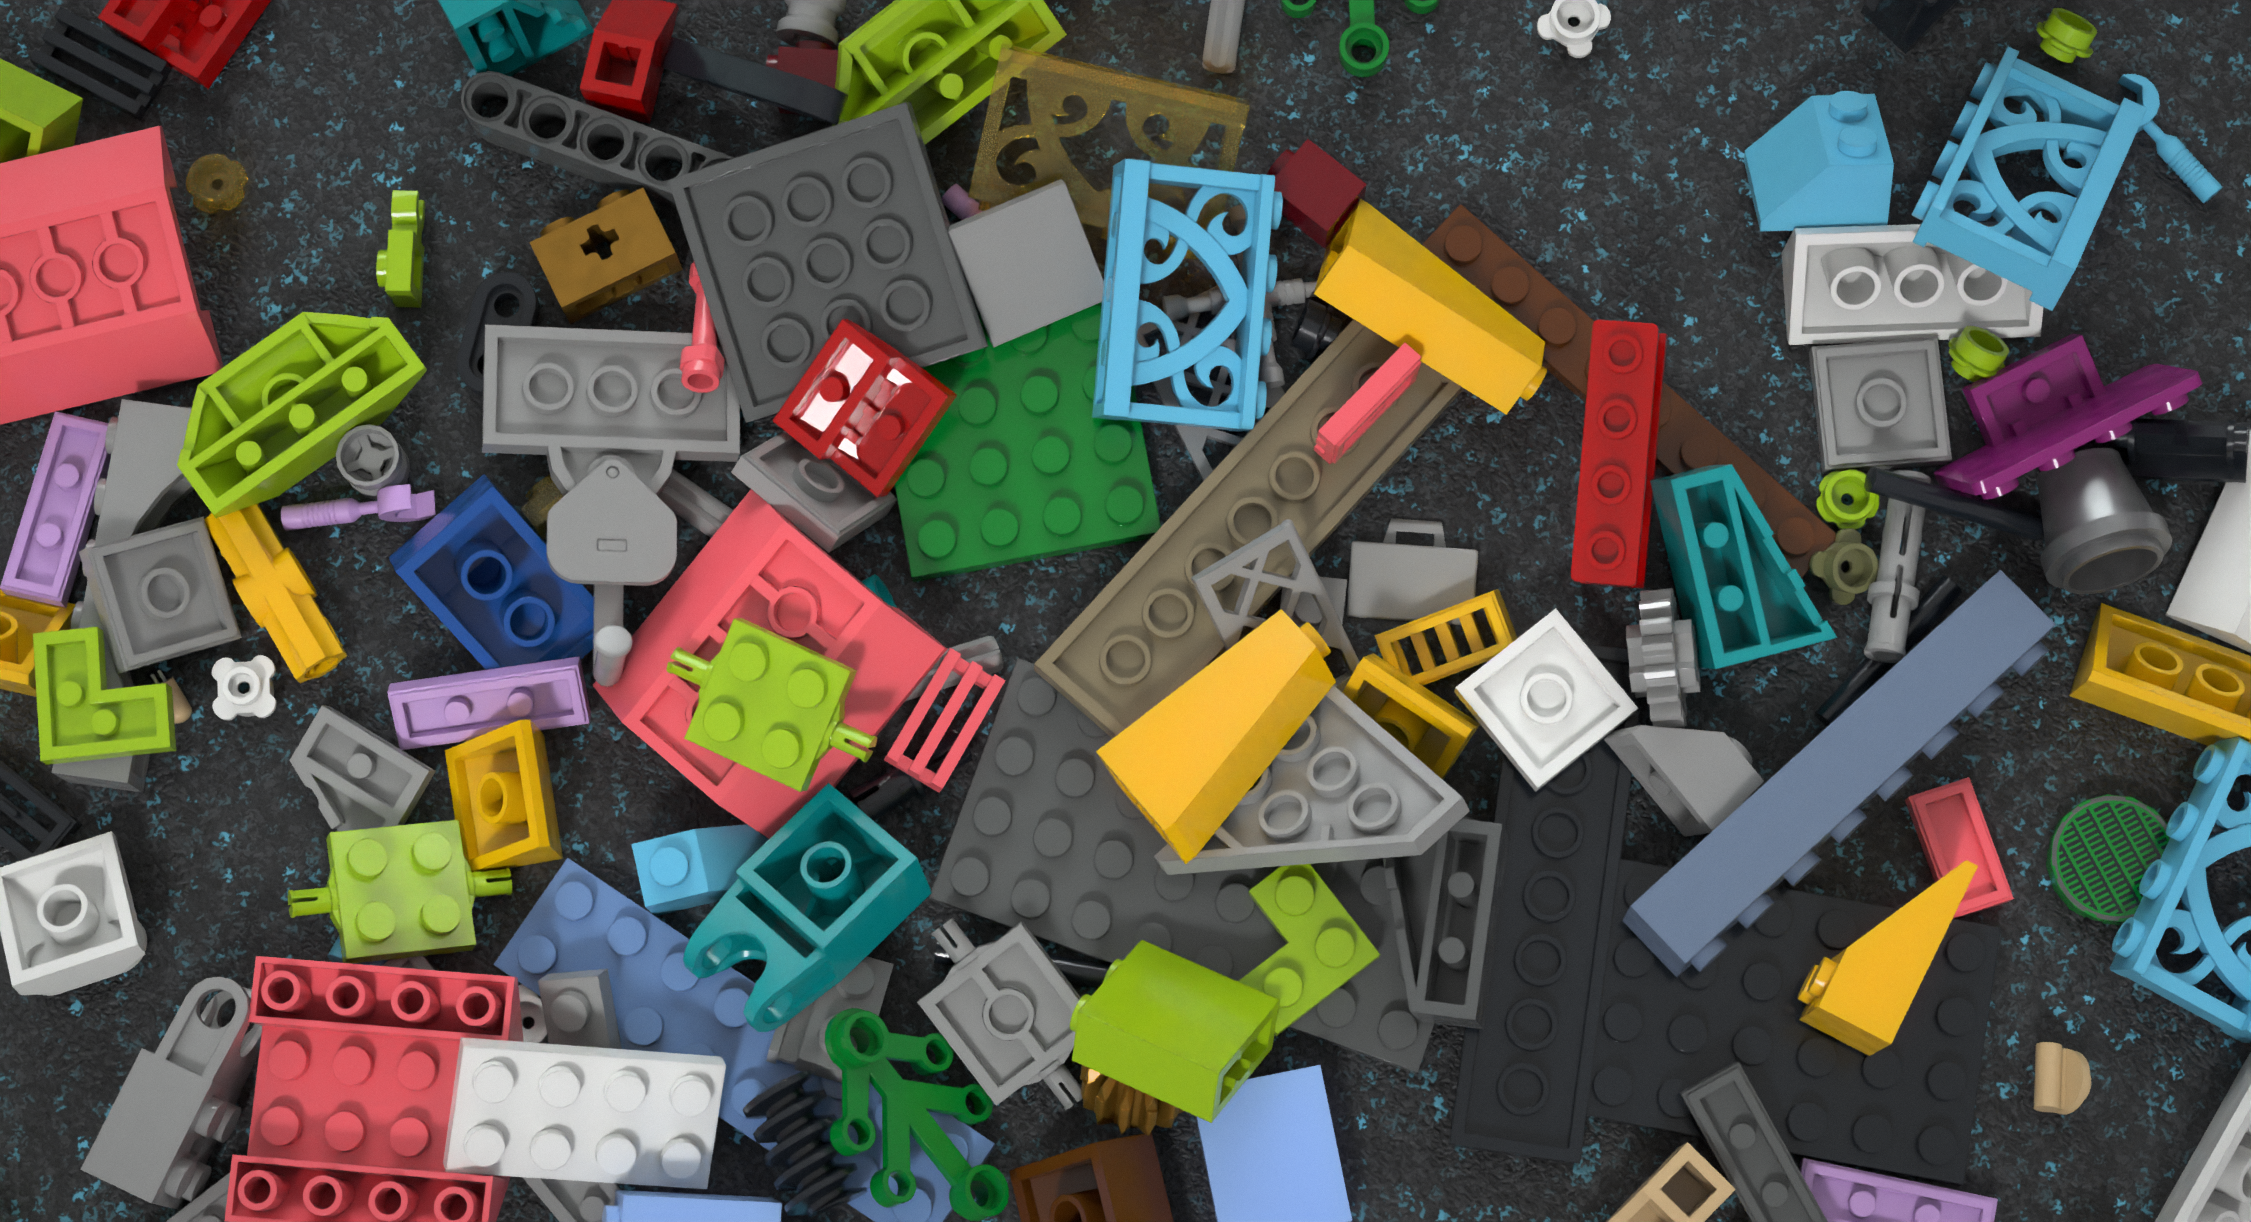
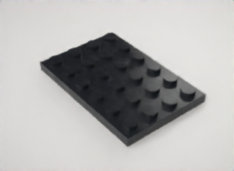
M1620 859L1586 1118L1705 1139L1679 1092L1738 1061L1790 1155L1951 1185H1964L2001 927L1952 919L1892 1044L1869 1056L1800 1021L1799 1019L1807 1004L1798 1000L1797 997L1814 964L1819 966L1824 957L1834 958L1899 909L1775 887L1768 894L1775 902L1773 906L1748 929L1739 921L1721 937L1728 944L1727 948L1701 972L1691 964L1676 977L1622 921L1629 907L1671 868Z

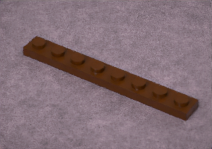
M1460 204L1422 245L1545 341L1542 366L1547 368L1552 375L1586 404L1594 320ZM1664 383L1656 466L1667 476L1709 465L1732 464L1774 533L1772 537L1791 568L1797 570L1802 579L1810 570L1809 562L1811 556L1817 551L1824 552L1835 542L1836 533Z

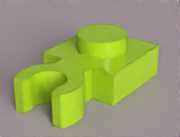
M393 190L391 202L392 230H388L387 250L380 249L377 254V283L379 287H385L386 293L396 307L421 308L425 249L421 241L425 221V201L419 200L418 191Z

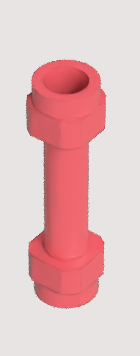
M693 262L690 266L689 284L696 293L691 346H686L681 352V382L685 388L693 392L707 393L718 388L720 379L723 376L725 359L717 348L718 334L695 263Z

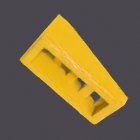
M1499 589L1374 635L1383 660L1422 686L1490 661L1517 639ZM1482 608L1497 643L1487 648L1473 614L1474 611ZM1458 617L1472 652L1463 657L1460 654L1448 622ZM1432 627L1435 628L1447 663L1439 666L1436 665L1424 630ZM1408 636L1411 637L1423 672L1415 675L1411 673L1399 641Z

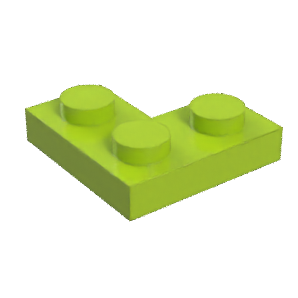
M99 627L33 633L41 762L51 765L176 751L171 686L167 683L107 689L104 631Z
M1311 864L1281 866L1249 890L1248 894L1287 944L1238 982L1280 1000L1275 1027V1035L1278 1036L1377 960L1381 954Z

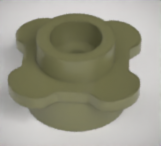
M1849 528L1839 530L1836 534L1835 542L1824 552H1815L1809 562L1811 573L1814 576L1821 577L1829 587L1831 601L1840 605L1850 604L1854 600L1855 594L1866 591L1869 585L1876 581L1879 567V559L1874 551L1861 543V535L1857 530ZM1844 561H1848L1849 570L1844 573L1841 570V564Z

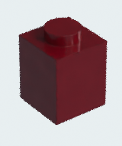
M1309 139L1302 144L1296 153L1289 148L1286 149L1267 172V175H1275L1274 191L1282 193V216L1324 249L1359 199H1365L1367 184Z

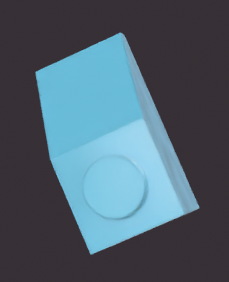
M748 824L692 829L631 844L645 907L654 916H659L720 901L738 879L735 871L769 839Z

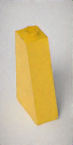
M1361 198L1326 247L1314 295L1400 348L1406 343L1421 356V362L1506 415L1519 397L1528 401L1538 390L1547 373V368L1542 366L1545 341L1372 205Z
M1282 609L1096 751L1120 789L1185 864L1197 856L1336 683L1324 661V658L1331 653L1324 639L1309 622H1306L1299 628Z

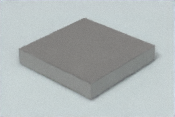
M1062 179L966 218L949 227L948 234L993 347L1102 302L1104 281L1067 186Z
M1938 337L1811 347L1809 360L1822 474L1849 469L1869 471L1872 467L1885 470L1947 465L1950 463L1952 456Z
M785 431L742 455L731 471L732 474L828 553L887 516L897 501V498L891 492L887 496L876 497L830 458L818 459Z
M204 516L91 546L79 551L117 675L242 638Z

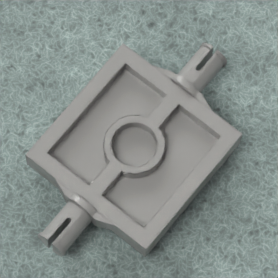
M953 917L933 931L931 935L935 937L955 964L945 980L921 997L917 1003L996 1106L1022 1086L1033 1084L1043 1079L1064 1106L1063 1108L1065 1110L1069 1109L1074 1105L1075 1100L1078 1102L1082 1099V1087L1064 1065L1074 1047L1075 1032L1070 1030V1020L1081 997L1023 921L998 940L975 948L954 921L955 919Z

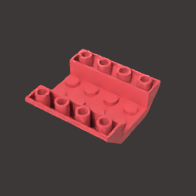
M162 126L0 163V425L212 375L224 367L209 310L200 309L170 192V189L178 187Z
M751 489L633 634L632 648L625 657L620 680L611 687L601 686L595 681L593 687L625 726L715 803L770 839L825 785L830 783L835 788L859 758L832 747L819 761L808 790L799 792L684 739L699 704L700 686L667 672L668 662L676 661L670 658L677 647H681L683 650L711 662L721 651L733 619L743 618L858 670L845 699V718L843 723L871 736H877L945 653L947 648L899 608L884 602Z
M256 956L248 1022L262 1025L249 1143L247 1156L232 1154L224 1221L496 1222L510 1176L449 1173L445 1171L443 1159L460 1038L524 1042L518 978Z

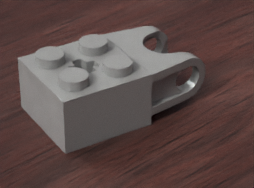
M224 977L206 978L194 985L186 995L156 1052L141 1049L80 1170L151 1204L182 1210L187 1201L192 1202L202 1194L211 1174V1167L206 1165L217 1141L224 1143L237 1125L241 1114V1107L237 1106L236 1103L260 1050L262 1025L254 1024L253 1028L245 1034L250 1024L248 1019L252 989L244 988L235 981ZM223 990L210 1000L200 1015V1007L204 998L214 991ZM235 1001L236 1009L230 1023L222 1027L221 1015L227 1005Z

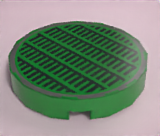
M2107 794L2081 802L2058 821L2050 839L2049 849H2047L2046 868L2054 891L2070 910L2084 918L2088 917L2105 924H2123L2128 918L2134 917L2143 895L2139 893V886L2143 875L2155 860L2161 859L2170 837L2166 835L2167 823L2155 809L2133 797Z

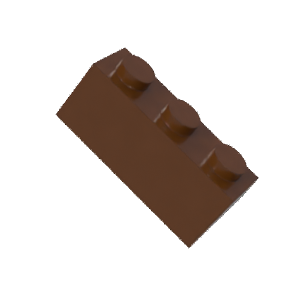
M1152 1132L1149 1136L1139 1134L1095 1142L1009 1170L1021 1222H1174Z

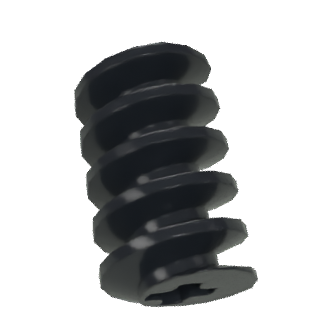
M816 1069L797 1073L763 1089L743 1108L747 1119L767 1118L753 1133L756 1142H777V1145L763 1158L767 1167H787L774 1182L776 1190L778 1192L798 1191L784 1207L788 1216L808 1215V1217H812L846 1204L868 1192L866 1187H845L844 1182L858 1170L856 1163L836 1164L834 1158L839 1153L832 1146L830 1139L825 1140L823 1134L837 1120L835 1114L815 1115L813 1109L827 1097L825 1090L804 1091L803 1085L816 1073Z

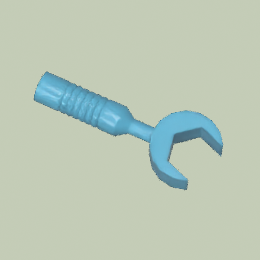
M2123 74L2117 83L2137 93V103L2147 108L2137 133L2145 130L2155 141L2157 154L2183 180L2198 199L2205 204L2223 186L2200 164L2196 157L2189 152L2176 136L2165 134L2153 121L2160 105L2159 93L2154 84L2147 78L2137 74Z

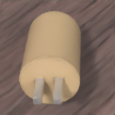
M158 670L157 672L163 680L162 683H167L172 687L174 723H183L190 718L192 707L175 679L171 677L166 680L161 670ZM154 674L150 675L155 684H161Z

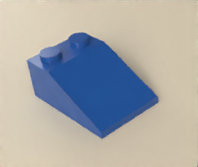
M485 474L388 557L395 572L486 670L579 656L581 660L593 649L594 596L583 584L567 582L553 572L547 561L545 540Z

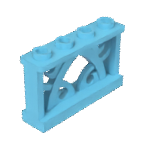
M2008 46L1998 67L1988 62L1985 63L1969 95L1979 100L1980 103L1976 105L1969 101L1966 102L1950 134L1960 139L1961 142L1958 145L1949 140L1947 141L1931 173L1932 176L1941 179L1942 182L1938 185L1928 180L1912 212V216L1922 220L1913 243L1925 247L1927 242L2020 285L2032 291L2029 301L2053 311L2077 268L2147 108L2125 97L2119 106L2018 59L2019 51ZM2010 97L2022 103L2020 107L2022 114H2014L2008 111L2004 106V98ZM2034 109L2043 113L2045 122H2036L2037 116ZM1987 118H1989L1996 129L1980 134ZM2043 149V161L2047 171L2063 189L2075 195V197L2059 192L2045 191L2028 195L2018 202L2001 177L1994 158L2018 151ZM2059 150L2064 151L2063 161L2065 159L2077 160L2082 165V168L2076 169L2065 165L2061 160ZM1965 164H1967L1972 180L1958 181ZM1964 200L1973 204L1977 210L1972 211L1969 217L1955 212L1953 204ZM2041 209L2047 210L2056 217L2057 223L2045 220L2041 215V211L2034 218L2030 213ZM1991 216L1998 222V224L1992 227L1979 223L1989 219Z
M1125 158L1113 165L1092 418L1129 420L1239 432L1253 430L1255 419H1262L1267 398L1266 383L1258 381L1260 356H1267L1272 338L1271 319L1263 318L1266 292H1273L1277 278L1276 255L1269 254L1271 229L1277 230L1280 225L1283 208L1282 193L1274 191L1275 175L1150 163L1151 161ZM1149 183L1198 189L1190 200L1185 214L1148 197ZM1218 194H1227L1233 196L1242 204L1246 219L1242 231L1237 236L1228 235L1223 230L1222 222L1229 212L1213 217L1205 230L1196 223L1201 209L1209 199ZM1169 234L1176 238L1169 257L1162 264H1154L1146 258L1144 247L1149 239L1159 241L1164 250L1168 244ZM1189 249L1210 272L1226 302L1202 331L1180 346L1177 330L1170 318L1157 306L1139 300L1140 285L1150 284L1170 275L1181 264ZM1243 251L1242 272L1240 275L1229 256ZM1144 323H1152L1159 328L1164 338L1167 354L1158 357L1160 351L1158 339H1155L1151 347H1143L1138 343L1137 332L1140 326ZM1237 328L1235 352L1220 346ZM1194 365V373L1198 381L1202 385L1213 389L1214 387L1209 378L1211 370L1216 366L1226 368L1231 378L1230 394L1225 401L1217 406L1209 407L1202 405L1189 392L1184 370ZM1170 376L1173 393L1180 407L1130 402L1131 386L1158 381Z
M2241 737L2220 740L2215 742V744L2209 745L2199 756L2193 769V778L2197 780L2188 801L2181 803L2176 808L2167 824L2166 835L2170 839L2161 859L2155 860L2142 877L2139 893L2143 897L2134 917L2128 918L2115 935L2112 951L2116 955L2110 970L2120 976L2129 978L2220 1027V1031L2242 1043H2250L2251 955L2246 950V942H2241L2234 952L2230 946L2243 933L2251 930V916L2242 917L2232 922L2221 932L2210 902L2206 879V867L2230 853L2251 847V794L2243 792L2245 802L2240 811L2232 810L2227 803V797L2235 779L2240 775L2251 776V743ZM2215 823L2223 829V831L2209 836ZM2180 898L2184 910L2175 909ZM2169 927L2174 928L2180 936L2179 946L2169 953L2187 954L2199 947L2203 954L2201 959L2191 969L2182 973L2167 971L2160 964L2156 955V949L2162 936ZM2213 969L2236 997L2232 1006H2229L2193 985L2205 978Z

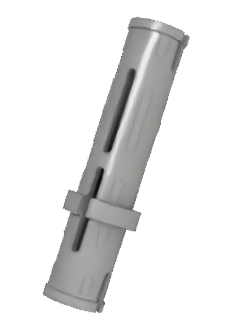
M1911 470L1894 471V473L1931 483V478L1921 472ZM1888 498L1876 582L1871 583L1868 588L1867 601L1872 604L1867 645L1864 649V655L1867 658L1884 663H1898L1906 656L1905 646L1910 612L1918 607L1920 591L1914 585L1925 516V508Z

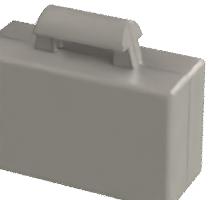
M1391 518L1383 543L1351 542L1346 615L1358 618L1414 621L1475 598L1478 551L1475 549L1447 548L1442 522ZM1396 531L1434 534V545L1396 544ZM1459 617L1448 621L1449 624L1461 625Z

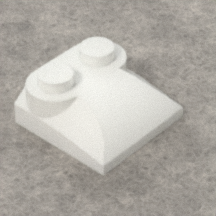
M112 831L0 867V933L11 984L20 995L53 996L129 971L145 955L147 947L146 931L137 920L118 843Z

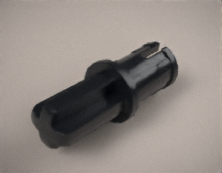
M949 729L945 732L925 768L934 773L937 772L959 732L955 729ZM969 746L965 749L953 771L970 762L972 753ZM921 747L907 755V757L914 760ZM891 765L857 787L847 790V794L855 806L875 821L914 796L919 800L926 797L924 790L928 786Z

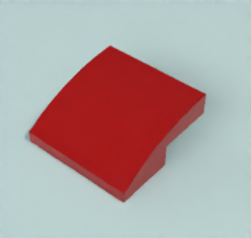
M109 0L97 18L136 46L166 61L171 68L209 89L271 0Z
M842 319L777 413L773 422L818 459L830 458L876 497H883L889 494L957 394L880 338L849 319Z

